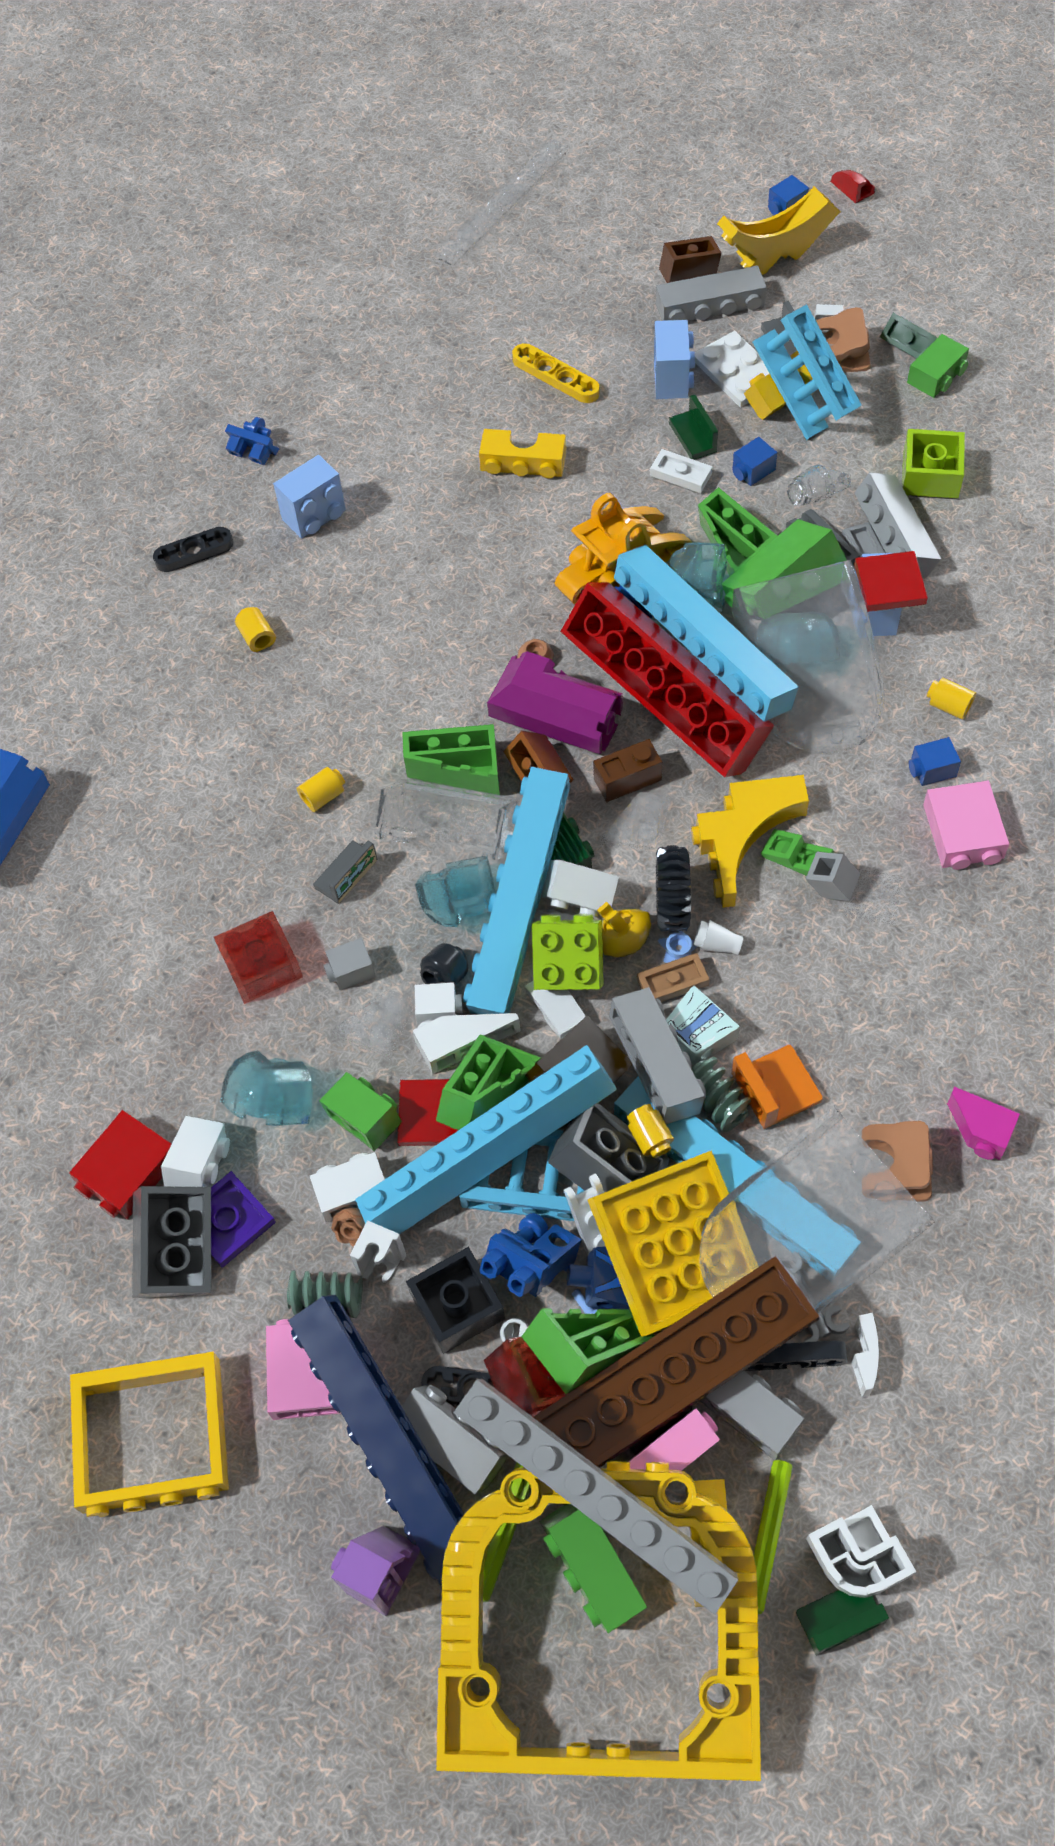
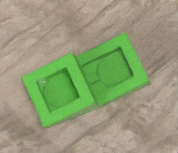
M774 829L761 855L770 861L807 876L816 852L834 853V850L805 843L802 835Z

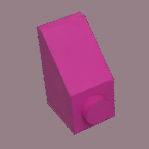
M954 1086L947 1105L966 1145L974 1149V1153L983 1159L992 1160L996 1158L1001 1160L1020 1114Z

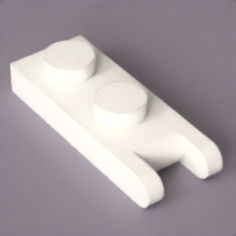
M596 1174L589 1176L592 1187L577 1195L571 1187L564 1189L572 1216L588 1255L593 1248L605 1246L587 1200L604 1193L600 1179Z

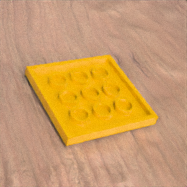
M712 1150L587 1199L642 1337L674 1324L759 1267Z

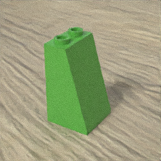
M797 519L727 578L721 586L726 594L724 596L725 601L731 608L742 610L750 616L754 615L766 620L851 580L854 574L832 529Z

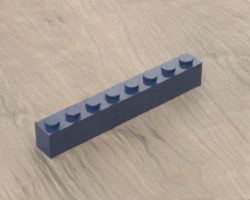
M336 1295L322 1296L288 1320L292 1327L291 1335L300 1348L305 1349L311 1360L309 1365L315 1377L323 1381L328 1389L330 1404L338 1413L343 1415L347 1422L349 1437L356 1445H360L367 1459L365 1462L369 1472L375 1478H379L385 1488V1499L393 1511H398L404 1521L405 1534L413 1545L418 1546L424 1556L423 1563L427 1573L434 1580L437 1579L441 1586L445 1550L449 1538L463 1517L464 1512L427 1452Z

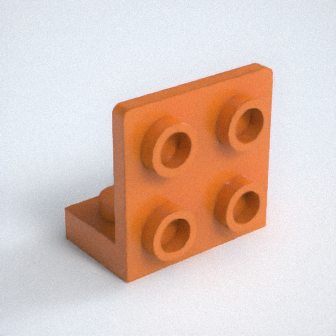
M786 1045L752 1062L746 1052L733 1058L731 1074L738 1086L743 1089L742 1093L745 1098H751L752 1101L749 1105L763 1129L822 1102L823 1096L792 1045Z

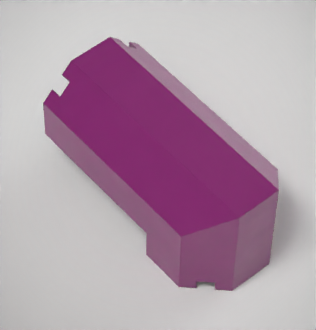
M528 651L522 653L520 658H517V655L512 656L487 702L488 716L539 734H545L547 737L597 754H601L602 751L605 752L618 726V723H615L616 714L621 716L623 693L568 676L562 670L558 674L553 669L555 663L549 658Z

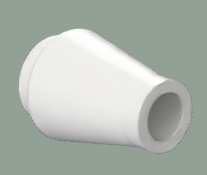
M711 920L708 922L700 921L693 945L701 947V951L725 952L738 955L742 946L743 936L737 935Z

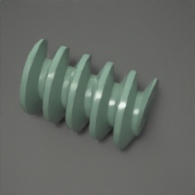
M712 1057L693 1065L692 1072L695 1078L700 1079L705 1087L704 1110L707 1113H712L711 1118L715 1123H721L720 1129L722 1132H728L747 1118L749 1115L747 1107L752 1100L750 1097L742 1100L738 1099L743 1089L737 1087L730 1090L735 1081L734 1078L728 1077L722 1080L721 1078L725 1074L726 1069L720 1067L713 1070L718 1060L716 1057Z
M292 1270L287 1288L288 1309L292 1308L293 1314L296 1315L322 1296L336 1295L345 1311L348 1308L351 1318H357L362 1304V1275L358 1283H354L352 1273L348 1272L344 1282H340L338 1273L333 1272L330 1282H326L323 1271L319 1272L316 1281H312L310 1271H305L302 1281H298L296 1271Z

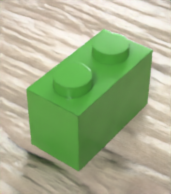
M941 334L910 365L907 383L933 398L940 391L946 392L953 378L956 375L962 376L966 371L969 348Z
M346 1072L319 1102L332 1120L375 1151L402 1123L396 1112L398 1105L387 1094L383 1093L380 1096L374 1092L373 1086L363 1077L357 1080Z

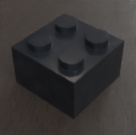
M469 1246L406 1281L410 1295L443 1354L505 1320L503 1306L486 1276L480 1273V1265Z

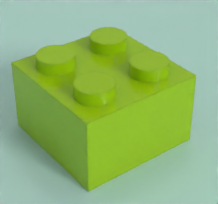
M923 429L907 430L902 467V488L906 495L959 499L964 478L965 432Z

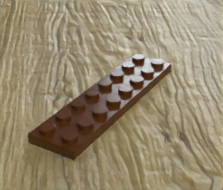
M774 1256L533 1418L600 1468L817 1322L820 1316L779 1259Z

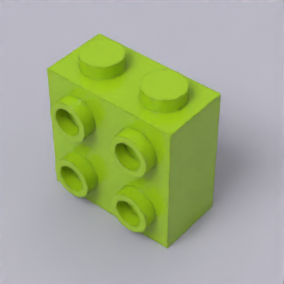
M593 914L573 915V920H561L560 915H541V921L532 923L534 990L600 989L604 985L602 920H593Z

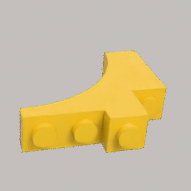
M813 186L795 204L772 217L753 222H741L724 215L717 225L724 231L721 235L724 240L738 249L736 252L743 259L740 264L744 268L758 266L761 274L764 275L781 256L785 259L788 255L794 260L799 259L841 211L821 191Z
M804 775L729 783L728 796L723 797L724 811L697 814L696 826H691L693 845H699L700 855L708 854L710 871L716 870L717 879H713L715 898H721L723 908L734 907L736 904V874L743 857L754 842L778 824L800 816H807L809 798Z

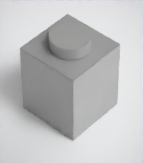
M816 852L806 880L821 897L850 901L861 873L844 854Z
M362 938L325 951L329 962L323 965L330 983L336 981L339 990L376 977L373 964Z

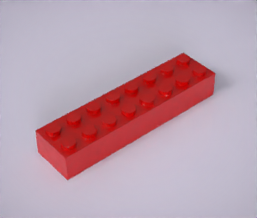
M587 582L560 632L724 778L744 773L775 725L769 720L764 722L701 661L609 582Z

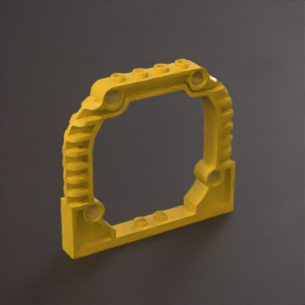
M607 1462V1469H601L603 1472L674 1526L694 1527L711 1554L737 1574L738 1582L717 1611V1668L710 1669L700 1679L698 1695L702 1709L693 1722L679 1734V1752L630 1750V1745L623 1743L606 1745V1750L590 1749V1744L584 1742L567 1743L566 1748L520 1747L521 1730L507 1717L496 1701L501 1688L500 1674L495 1667L483 1661V1577L488 1547L503 1523L529 1522L541 1515L549 1503H571L524 1467L517 1468L506 1475L499 1490L479 1500L463 1515L454 1528L445 1550L442 1569L441 1658L438 1668L436 1771L761 1781L757 1572L750 1544L737 1521L717 1502L698 1493L695 1482L689 1474L680 1470H669V1463L646 1462V1469H630V1462ZM522 1478L529 1482L532 1490L529 1498L522 1500L514 1496L511 1486L515 1479ZM673 1481L684 1483L688 1488L686 1499L682 1502L671 1501L665 1491L669 1483ZM474 1677L484 1678L489 1684L490 1692L484 1696L476 1695L470 1687V1680ZM713 1684H724L729 1689L730 1695L724 1702H714L707 1695L708 1689Z

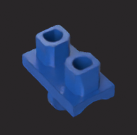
M255 417L251 423L246 421L243 428L228 424L225 429L229 436L226 446L229 454L242 458L246 447L249 446L252 449L248 458L253 462L265 465L270 454L276 455L280 450L278 447L273 446V440L269 437L271 429L265 428V420L263 418Z

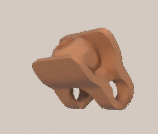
M859 307L846 309L837 315L824 317L816 321L821 331L829 330L822 333L828 344H833L830 348L843 372H858L870 369L871 364L868 352L870 343L863 309Z
M904 1121L894 1124H872L862 1129L863 1146L888 1153L893 1157L894 1163L884 1172L869 1174L863 1178V1195L869 1199L928 1201L932 1197L933 1155L928 1125L922 1121Z

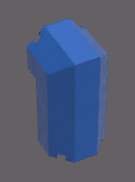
M0 749V865L50 786L42 770L35 767L34 771L26 766L29 762L27 759Z

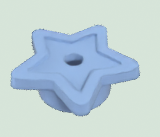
M683 931L672 933L668 938L658 940L659 944L666 950L664 956L665 963L691 955V952L698 947L693 945L694 940H691ZM680 945L682 946V949L677 950L676 946Z

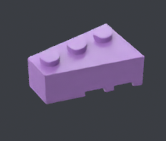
M382 1526L351 1540L347 1549L342 1547L338 1551L331 1565V1569L334 1570L331 1578L347 1595L387 1616L420 1553V1549L417 1545H413L406 1537Z

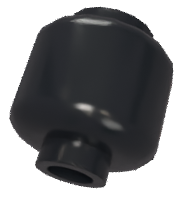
M442 943L437 945L421 960L420 976L425 984L454 982L455 986L468 972L465 952L458 946Z

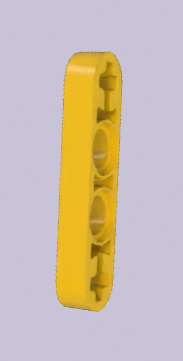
M522 343L513 348V363L521 370L582 403H592L599 398L600 385L594 378L530 344ZM541 366H550L552 368L549 371L539 370ZM563 377H570L573 379L571 382L563 383L560 381V379Z

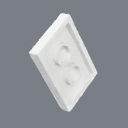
M736 331L695 352V363L740 408L749 403L744 395L751 387L749 381L762 372L765 376L769 374L758 352Z

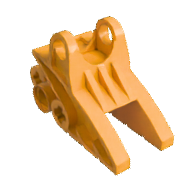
M605 493L593 504L590 519L571 529V532L583 544L577 546L569 556V563L571 565L558 574L555 579V586L575 605L587 582H609L614 588L615 586L620 587V584L614 579L619 554L647 545L664 562H667L692 546V541L685 534L681 533L661 534L654 527L655 524L664 519V515L657 508L640 506L622 509L613 494ZM609 502L606 508L602 510L603 506Z

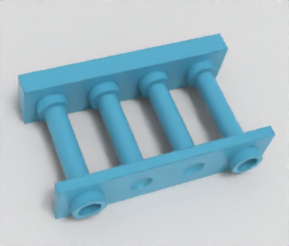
M806 304L781 319L785 330L780 334H777L774 329L755 339L752 343L807 440L829 427L825 418L831 414L837 421L862 405ZM789 340H792L799 353L793 359H791L784 346ZM804 364L813 378L807 384L804 383L797 370ZM818 389L826 402V405L820 409L811 396Z
M556 1130L535 1144L549 1146L543 1190L539 1191V1194L525 1192L522 1189L527 1149L512 1160L509 1186L505 1187V1189L491 1188L488 1185V1175L460 1194L461 1207L525 1216L535 1213L542 1218L574 1221L566 1197L559 1196L556 1193L559 1171L548 1163L555 1144L564 1131ZM578 1186V1189H577V1194H579V1193H581V1192L584 1191V1190H583L582 1188H580L579 1186Z

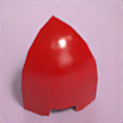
M841 170L832 175L830 182L855 204L875 193L874 185L866 177L854 170Z

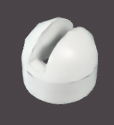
M520 1318L507 1320L500 1330L503 1343L511 1348H518L524 1345L526 1342L521 1336L529 1327L528 1324ZM515 1323L520 1324L518 1342L512 1341Z

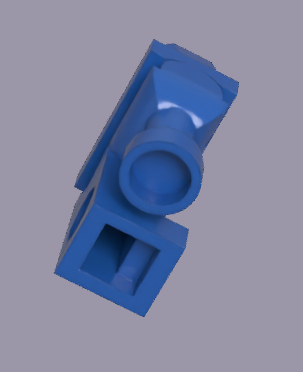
M530 1213L520 1221L517 1232L514 1233L508 1229H502L499 1234L496 1233L490 1238L487 1252L482 1258L479 1271L489 1279L501 1275L508 1280L507 1286L509 1291L518 1297H522L526 1293L536 1297L542 1292V1288L548 1286L562 1270L567 1272L568 1265L575 1263L582 1239L557 1224L548 1230L547 1223L540 1215ZM556 1238H560L567 1245L561 1247L554 1245Z

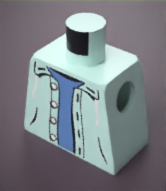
M695 986L690 988L666 1019L668 1025L671 1024L675 1028L678 1044L682 1052H687L692 1065L702 1060H707L738 1039L740 1026Z

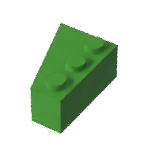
M719 487L698 504L700 525L729 576L777 537L774 532Z
M494 724L402 732L403 758L407 778L500 795Z
M480 1034L443 1088L436 1121L453 1129L460 1130L529 1084L530 1080L525 1075L541 1058Z
M542 1308L521 1337L564 1393L568 1394L655 1335L653 1333L643 1337L640 1335L630 1309H598L595 1314H582L580 1309H570L567 1313H553L551 1308Z
M572 1504L563 1505L539 1521L547 1536L543 1537V1540L554 1558L560 1556L567 1567L563 1575L574 1593L580 1590L586 1599L587 1604L583 1606V1610L594 1628L601 1624L602 1628L607 1633H610L647 1608L603 1529Z

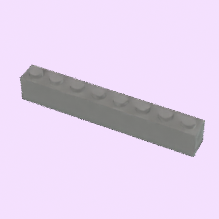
M482 1378L475 1381L453 1412L714 1615L738 1582V1576L733 1570Z

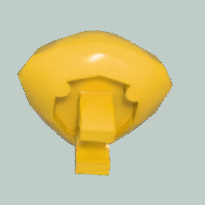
M605 902L597 909L604 919L602 922L604 955L625 957L641 949L651 929L649 912L640 909L617 911L613 910L608 902Z

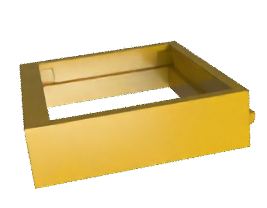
M214 1351L70 1375L74 1508L82 1514L86 1513V1517H106L109 1515V1509L123 1507L124 1512H138L146 1509V1503L160 1501L161 1506H175L183 1503V1497L197 1495L198 1500H211V1497L220 1496L219 1491L229 1490L220 1359ZM205 1377L211 1474L89 1494L86 1396Z

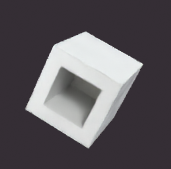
M454 982L415 985V1015L418 1026L428 1019L435 1020L441 1016L463 1014L462 994H456Z

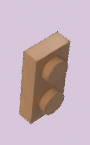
M698 953L637 973V981L640 988L649 987L654 998H658L661 1002L686 994L693 986L698 989L709 986L710 982Z

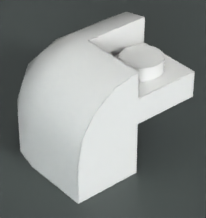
M872 1505L845 1520L841 1517L808 1534L806 1538L825 1575L837 1589L849 1596L866 1598L880 1594L916 1573L897 1536L889 1537Z

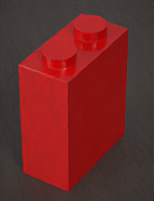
M122 1110L69 1172L76 1182L73 1188L88 1200L92 1196L101 1201L99 1207L111 1217L115 1218L120 1214L128 1220L133 1214V1192L141 1186H156L162 1179L161 1165L172 1144Z

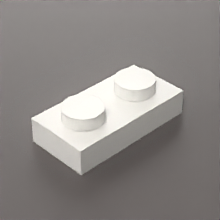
M661 449L650 468V476L701 493L712 475L713 466Z

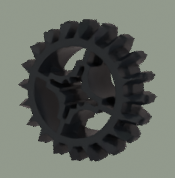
M670 845L659 847L656 852L657 925L660 931L679 933V931H687L690 927L691 876L690 857L686 847Z

